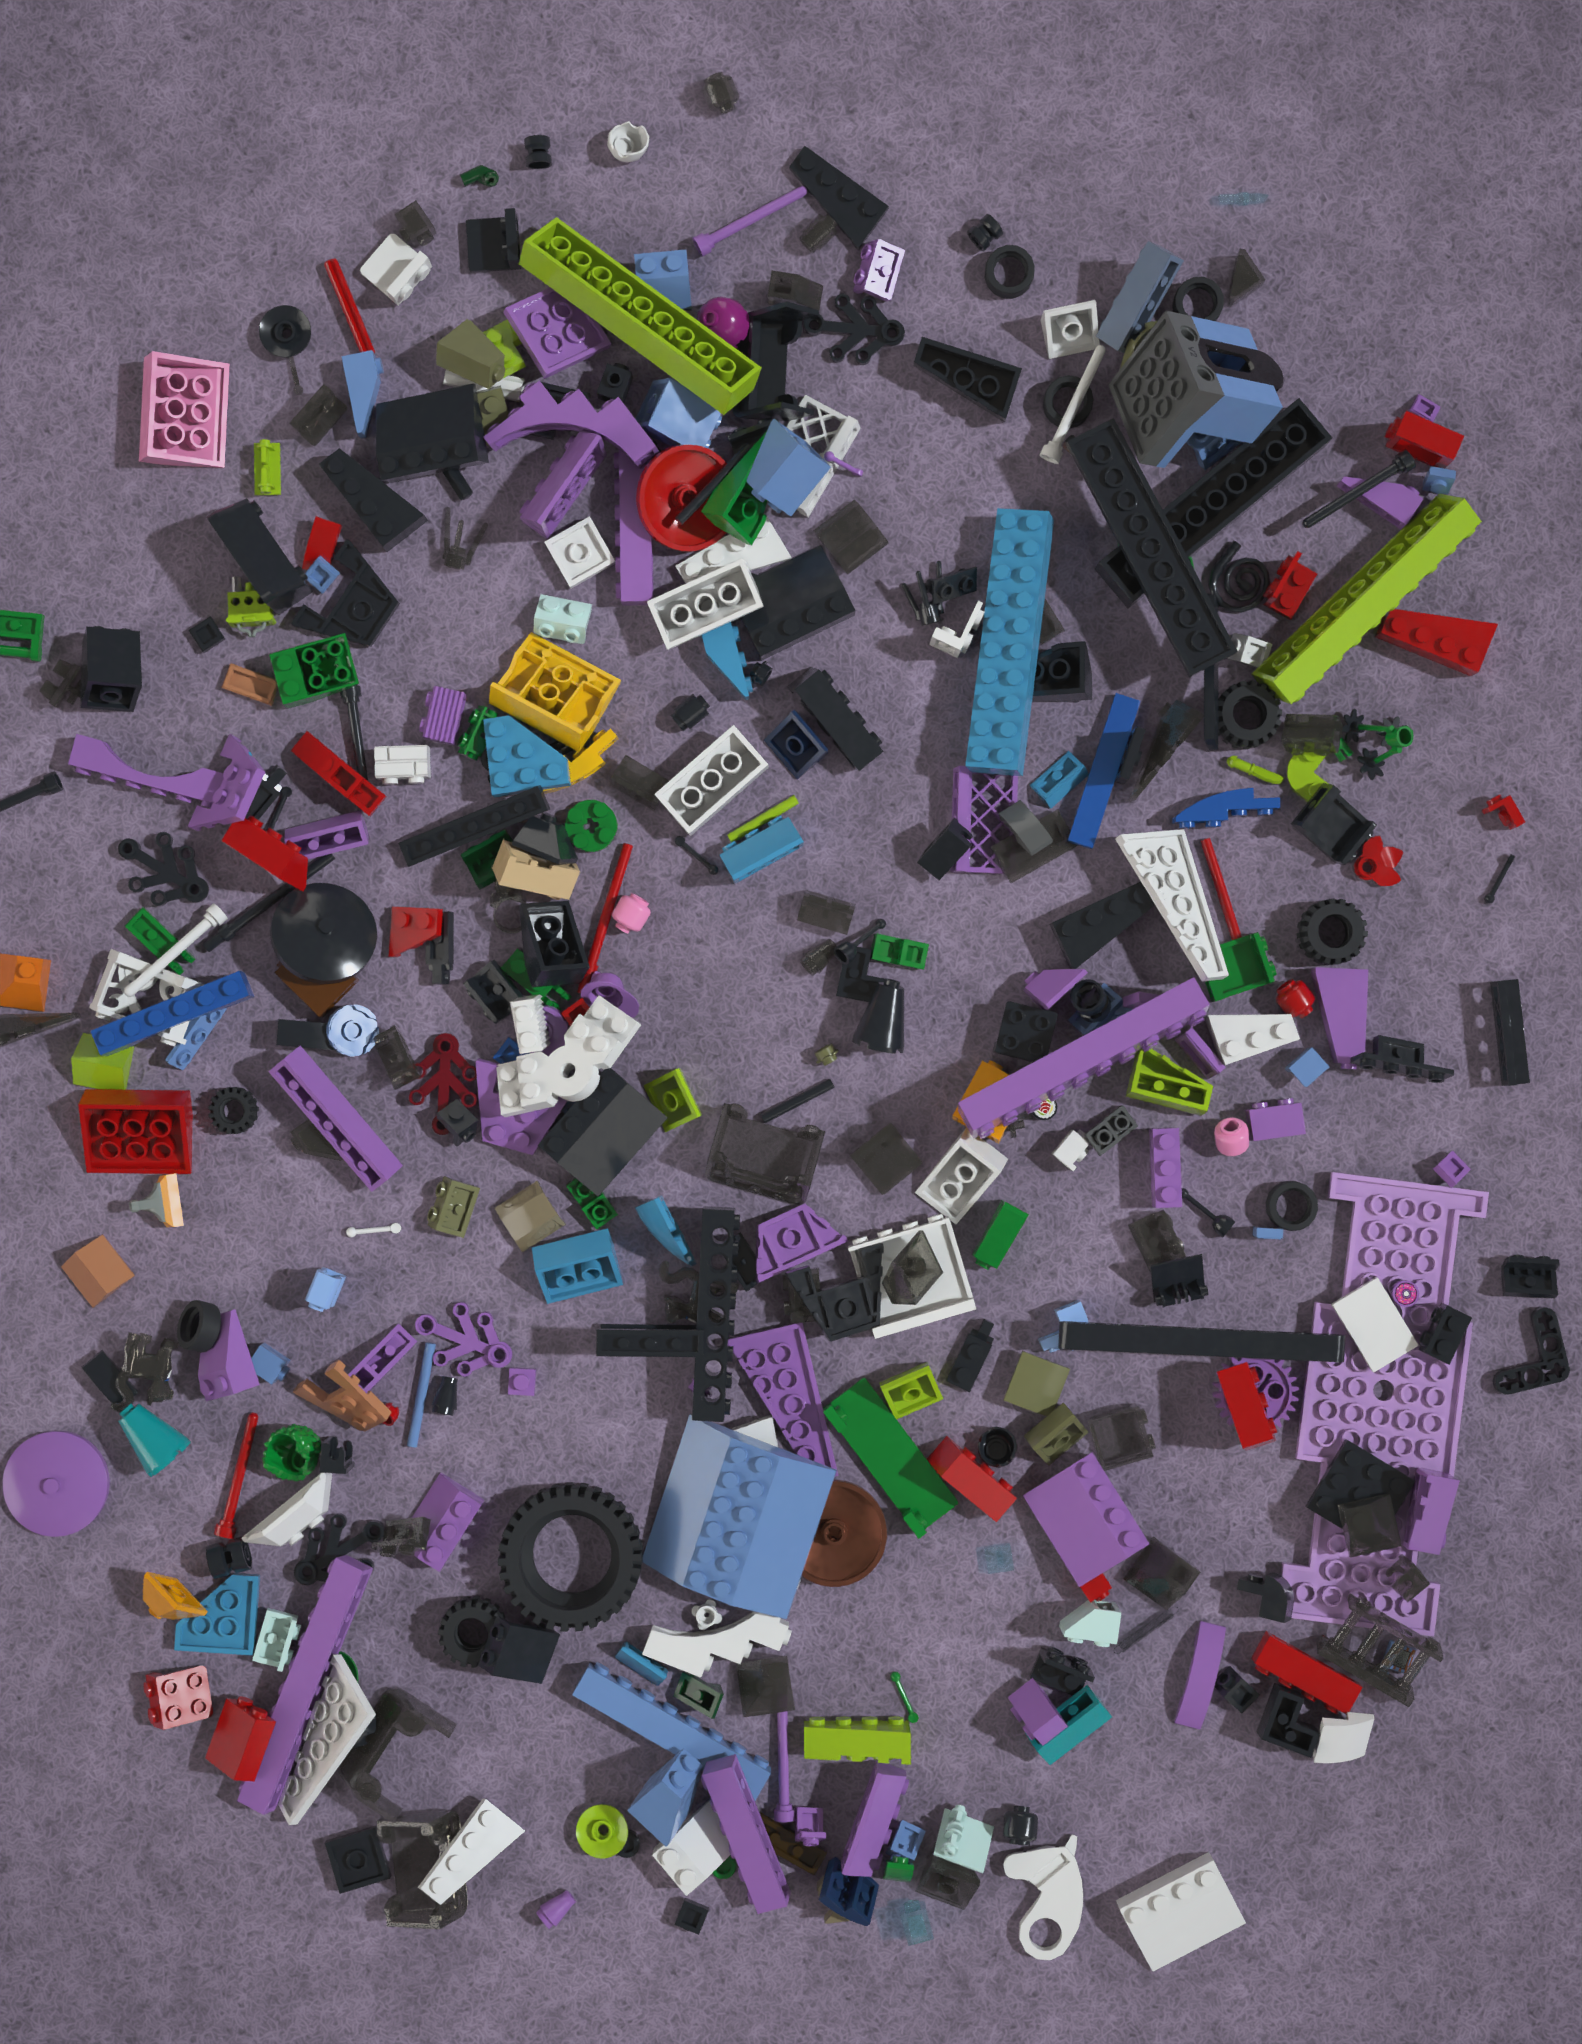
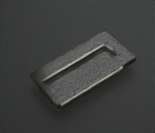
M1058 809L1039 819L1053 842L1031 856L1017 842L1015 834L991 846L997 863L1010 883L1015 882L1078 846L1067 842L1070 830Z

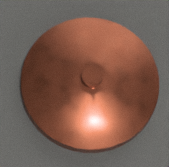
M833 1480L802 1576L807 1580L827 1587L847 1586L866 1577L879 1563L886 1546L887 1527L879 1504L865 1489L848 1481Z

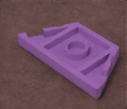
M802 1204L756 1226V1282L758 1284L848 1242L846 1236L840 1235L825 1219L818 1217L815 1211L806 1204Z

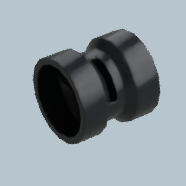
M545 135L526 137L524 139L525 149L528 151L526 167L530 169L551 167L552 158L548 153V149L551 147L550 137Z
M986 214L981 218L980 224L972 226L967 231V235L974 245L984 252L990 246V242L993 239L997 240L1003 235V230L991 215Z

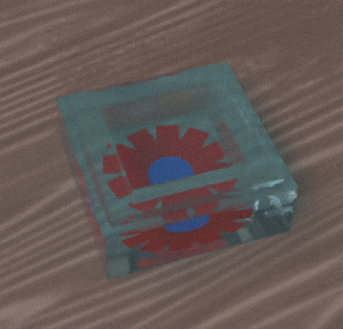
M1010 1543L984 1547L988 1574L1014 1570Z

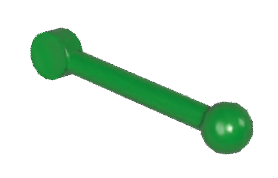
M892 1672L890 1679L895 1682L909 1713L908 1720L911 1723H916L919 1717L913 1711L900 1682L901 1676L898 1672Z

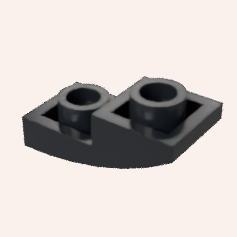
M103 1350L82 1366L84 1372L117 1410L138 1394V1390L122 1374L119 1367Z

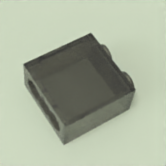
M1136 1403L1086 1417L1097 1459L1104 1471L1154 1457L1152 1449H1156L1154 1439L1151 1433L1147 1434L1144 1424L1148 1423L1147 1415L1144 1408L1139 1409Z

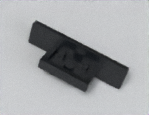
M1382 1035L1373 1037V1054L1362 1052L1350 1058V1063L1360 1065L1361 1069L1372 1070L1377 1068L1382 1069L1383 1073L1386 1074L1403 1073L1406 1074L1407 1078L1417 1079L1423 1077L1428 1078V1081L1432 1083H1442L1445 1079L1454 1076L1453 1069L1424 1064V1044Z

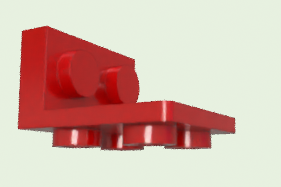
M1299 551L1293 556L1288 555L1282 561L1276 574L1280 575L1279 578H1275L1269 584L1263 595L1267 598L1263 604L1264 606L1289 620L1295 615L1318 574L1298 563L1302 555Z

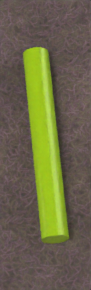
M792 795L727 834L729 840L732 843L741 839L751 831L798 805L799 802L795 795Z

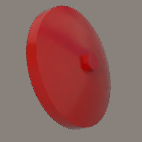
M689 444L669 447L650 460L638 482L636 505L643 526L657 542L679 551H697L713 545L726 534L725 531L716 527L701 512L708 499L683 525L679 524L675 519L684 507L727 464L725 460L708 448Z

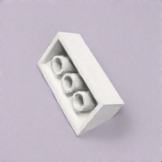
M743 558L647 601L667 650L764 607L756 583Z
M733 725L654 795L691 836L766 771L769 765Z

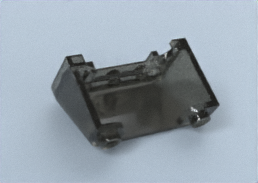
M724 1103L709 1153L705 1177L715 1183L790 1204H804L810 1190L825 1131L820 1130L814 1125H805V1127L799 1128L798 1133L747 1119L748 1113L744 1110L743 1106L736 1103Z
M437 1811L387 1816L377 1820L376 1832L379 1840L383 1844H392L396 1894L388 1899L384 1907L388 1927L441 1929L465 1914L468 1906L466 1883L441 1905L418 1888L461 1829L457 1812Z

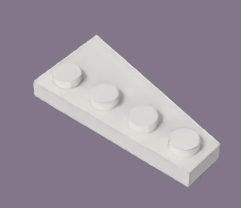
M766 517L765 524L752 546L729 534L675 567L686 584L741 558L745 560L750 571L791 560L792 557L770 520Z
M483 1798L418 1888L441 1905L525 1830Z

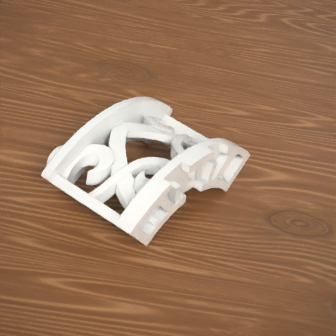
M113 949L109 952L107 966L93 1002L89 1007L96 1011V1017L111 1021L112 1017L116 1019L126 1017L123 1013L129 1009L132 1014L142 1010L135 994L132 997H128L125 995L124 990L138 975L142 974L152 965ZM119 963V983H114L111 980ZM163 969L139 991L148 990L159 978L161 979L159 985L160 994L165 1001L170 999L168 990L172 986L174 987V992L170 995L175 997L205 984ZM108 987L119 988L122 991V994H113L109 997L118 1000L119 1004L115 1008L102 1004ZM190 1021L157 1034L161 1036L160 1041L171 1046H176L177 1042L185 1045L187 1040L184 1039V1035Z

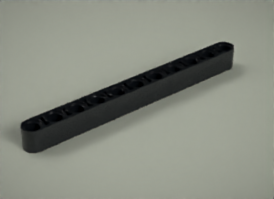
M1059 1321L1058 1348L1344 1362L1345 1335Z

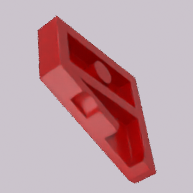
M392 906L388 957H399L401 953L409 949H415L423 945L425 941H431L441 936L443 909Z

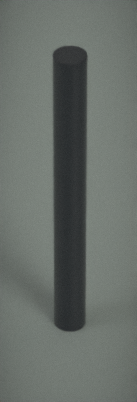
M748 443L734 455L675 517L679 524L683 525L711 496L721 481L752 448Z

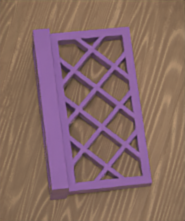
M966 766L953 768L952 819L955 817L970 833L971 829L978 824L987 835L978 843L973 838L968 840L974 847L971 850L969 848L951 867V873L1015 874L1016 836L1000 820L999 813L994 807L1002 799L1010 806L1017 802L1018 776H1011V787L1006 792H1003L995 783L1001 776L999 774H991L996 775L992 779L986 773L971 772ZM972 774H982L988 781L980 791L972 784ZM990 785L1001 795L992 805L982 795ZM977 798L988 808L979 817L971 810V803ZM990 811L1000 821L991 831L981 821ZM1002 825L1010 832L1009 839L1004 844L993 834ZM989 837L999 847L990 857L980 847ZM977 849L986 861L980 867H970V855ZM1001 851L1009 858V868H999L993 861ZM989 863L993 868H987L985 866Z

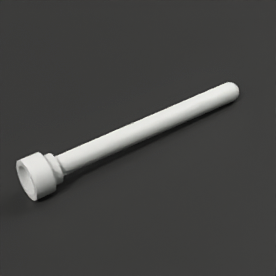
M1098 345L1095 348L1053 440L1043 446L1040 456L1051 463L1059 464L1063 455V447L1061 445L1105 354L1106 349L1103 345Z
M214 903L207 908L204 919L128 985L124 990L125 995L132 997L211 926L215 927L217 924L220 926L228 919L224 912Z

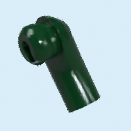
M483 165L460 174L465 187L476 181L488 187H494L499 181L497 172Z

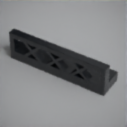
M1519 980L1490 982L1502 1086H1514L1530 1083Z

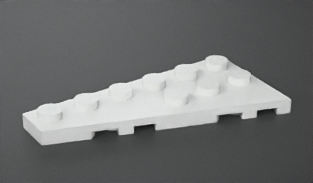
M1185 830L1121 834L1115 838L1201 981L1219 980L1229 976Z
M341 1654L332 1656L330 1664L333 1667L330 1675L325 1676L322 1686L325 1689L321 1700L315 1702L302 1738L305 1740L302 1751H297L294 1759L297 1763L293 1776H288L278 1803L289 1825L299 1823L376 1715Z

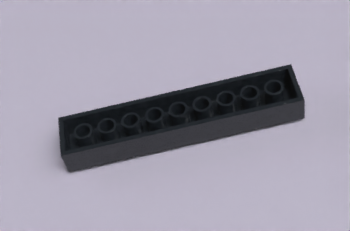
M1300 398L1278 414L1253 443L1244 442L1163 509L1188 559L1331 441L1333 437ZM1120 546L1099 561L1095 567V571L1127 609L1145 595Z

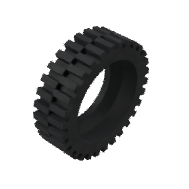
M567 1482L563 1486L555 1484L549 1489L543 1488L536 1495H531L519 1506L502 1534L503 1538L498 1549L500 1551L498 1566H501L500 1580L505 1581L503 1589L506 1595L509 1593L512 1595L511 1603L515 1607L518 1604L521 1606V1614L525 1617L530 1614L534 1617L532 1622L538 1625L540 1621L547 1623V1629L553 1630L554 1626L561 1627V1632H568L569 1628H575V1632L583 1631L584 1626L589 1625L590 1629L597 1627L598 1622L603 1621L605 1623L610 1620L613 1613L617 1614L622 1609L623 1604L628 1602L637 1585L643 1562V1543L639 1537L640 1530L638 1525L635 1526L633 1522V1515L626 1512V1506L622 1502H616L614 1500L615 1496L610 1492L608 1495L601 1492L602 1488L596 1486L593 1489L588 1487L589 1484L586 1483L574 1485V1482ZM578 1515L586 1517L599 1525L609 1540L611 1547L609 1569L602 1580L588 1590L573 1593L557 1590L546 1583L536 1569L533 1557L535 1540L546 1524L561 1516Z

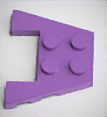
M229 734L220 756L232 760V762L224 771V780L220 789L216 790L213 795L211 808L208 809L197 805L188 827L200 831L202 827L213 828L217 823L226 825L245 819L265 775V771L257 760L249 755V750L241 744L239 738Z
M480 1058L477 1059L476 1074L482 1141L533 1155L539 1147L538 1144L547 1135L552 1124L563 1110L567 1100L558 1096V1101L554 1107L504 1117L501 1115L499 1091H496L498 1081L496 1067H499L497 1066L498 1063Z

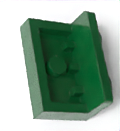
M506 830L493 834L489 839L478 845L471 846L460 855L479 890L497 881L492 867L503 840L513 843Z

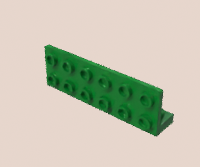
M866 1378L859 1380L823 1407V1413L838 1433L841 1432L902 1513L903 1519L918 1539L927 1533V1527L958 1505L956 1497Z

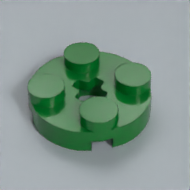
M584 800L568 811L565 829L570 841L578 849L586 852H598L607 848L614 840L618 830V823L614 812L605 803L597 800ZM588 819L598 822L599 827L595 828V833H590L588 829H584V825L588 824Z

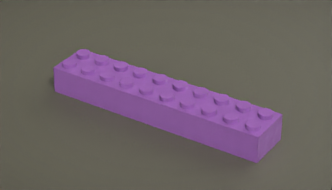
M1193 977L958 1102V1112L973 1139L978 1136L980 1139H983L994 1133L996 1126L1003 1124L1004 1127L1018 1120L1017 1116L1025 1111L1027 1114L1038 1110L1041 1108L1040 1104L1043 1101L1050 1099L1052 1102L1064 1095V1091L1071 1086L1077 1089L1085 1085L1090 1076L1096 1074L1099 1077L1111 1070L1110 1067L1118 1061L1120 1064H1124L1135 1057L1133 1054L1141 1049L1144 1052L1151 1050L1158 1045L1157 1041L1163 1037L1169 1040L1180 1034V1029L1188 1024L1190 1027L1198 1025L1205 1020L1203 1017L1207 1015L1210 1004Z

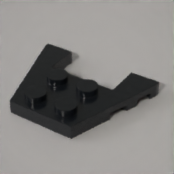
M346 539L334 559L356 573L347 589L327 618H324L303 604L291 624L296 628L331 637L345 633L348 641L372 647L400 603L352 542Z
M883 1243L858 1249L864 1276L818 1291L815 1288L810 1266L806 1265L785 1272L787 1279L828 1341L832 1342L880 1326V1281L883 1274V1266H881L882 1253H884Z

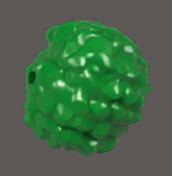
M292 1424L287 1428L277 1429L271 1433L268 1441L264 1443L267 1449L263 1452V1467L282 1480L303 1481L306 1475L313 1472L317 1465L319 1454H321V1440L311 1428Z

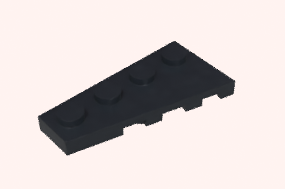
M806 146L802 148L789 166L790 171L807 188V191L813 195L839 229L851 240L855 248L859 250L888 211L889 206Z

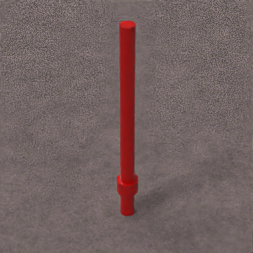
M623 843L587 958L590 968L579 984L577 993L581 994L582 988L590 982L592 974L598 970L599 966L596 964L633 846Z

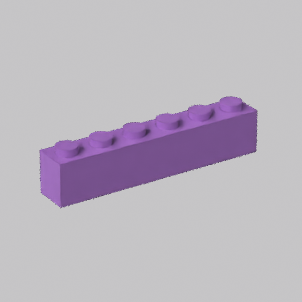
M619 450V453H614V468L619 469V479H614L615 495H619V505H615V521H620V531H615V546L620 547V557H615L616 573H620L621 583H616V599H621L622 606L648 605L647 601L653 599V537L646 531L640 520L636 505V492L640 476L650 461L641 468H638L625 453Z
M301 1045L268 1071L371 1192L386 1182L403 1166Z
M736 1754L706 1762L704 1771L701 1774V1782L704 1789L709 1791L712 1810L715 1813L717 1812L719 1816L720 1830L724 1836H727L730 1855L737 1861L739 1877L747 1886L750 1904H754L757 1914L787 1907L791 1891Z

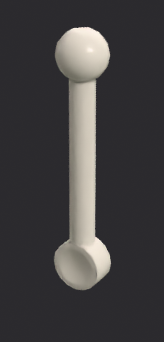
M393 1223L391 1226L363 1229L349 1227L346 1230V1234L348 1237H354L356 1234L388 1231L399 1233L401 1225Z

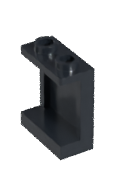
M1323 783L1291 822V825L1334 863L1346 865L1356 857L1359 847L1372 837L1373 830L1377 824L1374 821L1367 820L1339 795L1341 791L1335 785Z
M497 1616L490 1629V1635L481 1654L479 1666L492 1676L542 1684L560 1634L554 1629H547L546 1624L540 1623L537 1627L512 1623L503 1617Z

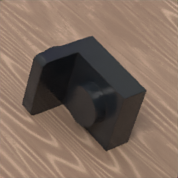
M1228 1666L1218 1676L1214 1686L1241 1714L1260 1695L1231 1666Z

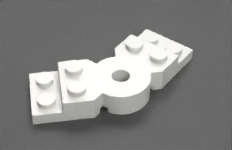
M598 995L585 1015L579 1014L564 1034L565 1046L553 1051L549 1057L539 1051L517 1056L516 1061L497 1065L499 1066L496 1069L501 1115L509 1117L554 1107L558 1101V1096L571 1102L587 1098L598 1086L600 1080L598 1069L602 1068L604 1070L612 1067L641 1024ZM575 1069L574 1075L568 1078L570 1071Z

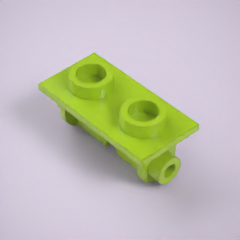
M267 439L260 440V443H254L255 496L281 495L280 443H270V440Z

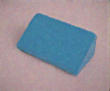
M1068 751L1037 778L1030 787L1051 809L1081 783L1089 773L1086 767Z
M627 1641L624 1642L615 1658L654 1685L659 1686L667 1677L668 1669L654 1659L642 1655V1651Z

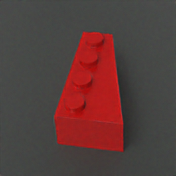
M1394 609L1383 616L1375 638L1468 676H1473L1481 668L1498 624Z

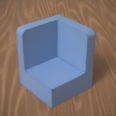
M1312 1047L1306 1048L1285 1067L1286 1071L1292 1072L1304 1087H1308L1329 1068L1328 1064Z

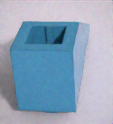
M731 622L702 635L706 655L745 700H749V692H753L750 676L744 677L742 667L747 666L744 652H738L736 642L741 641L738 627H732Z

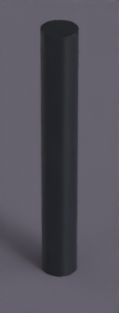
M828 1079L760 1115L766 1124L835 1087L831 1079Z

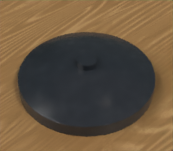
M313 883L307 884L304 891L299 889L293 890L279 903L271 922L270 938L277 958L292 974L312 983L335 984L354 977L368 964L376 947L377 927L369 907L355 893L335 884Z

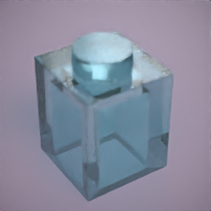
M910 1900L903 1904L904 1907L899 1909L908 1946L933 1940V1930L925 1901Z

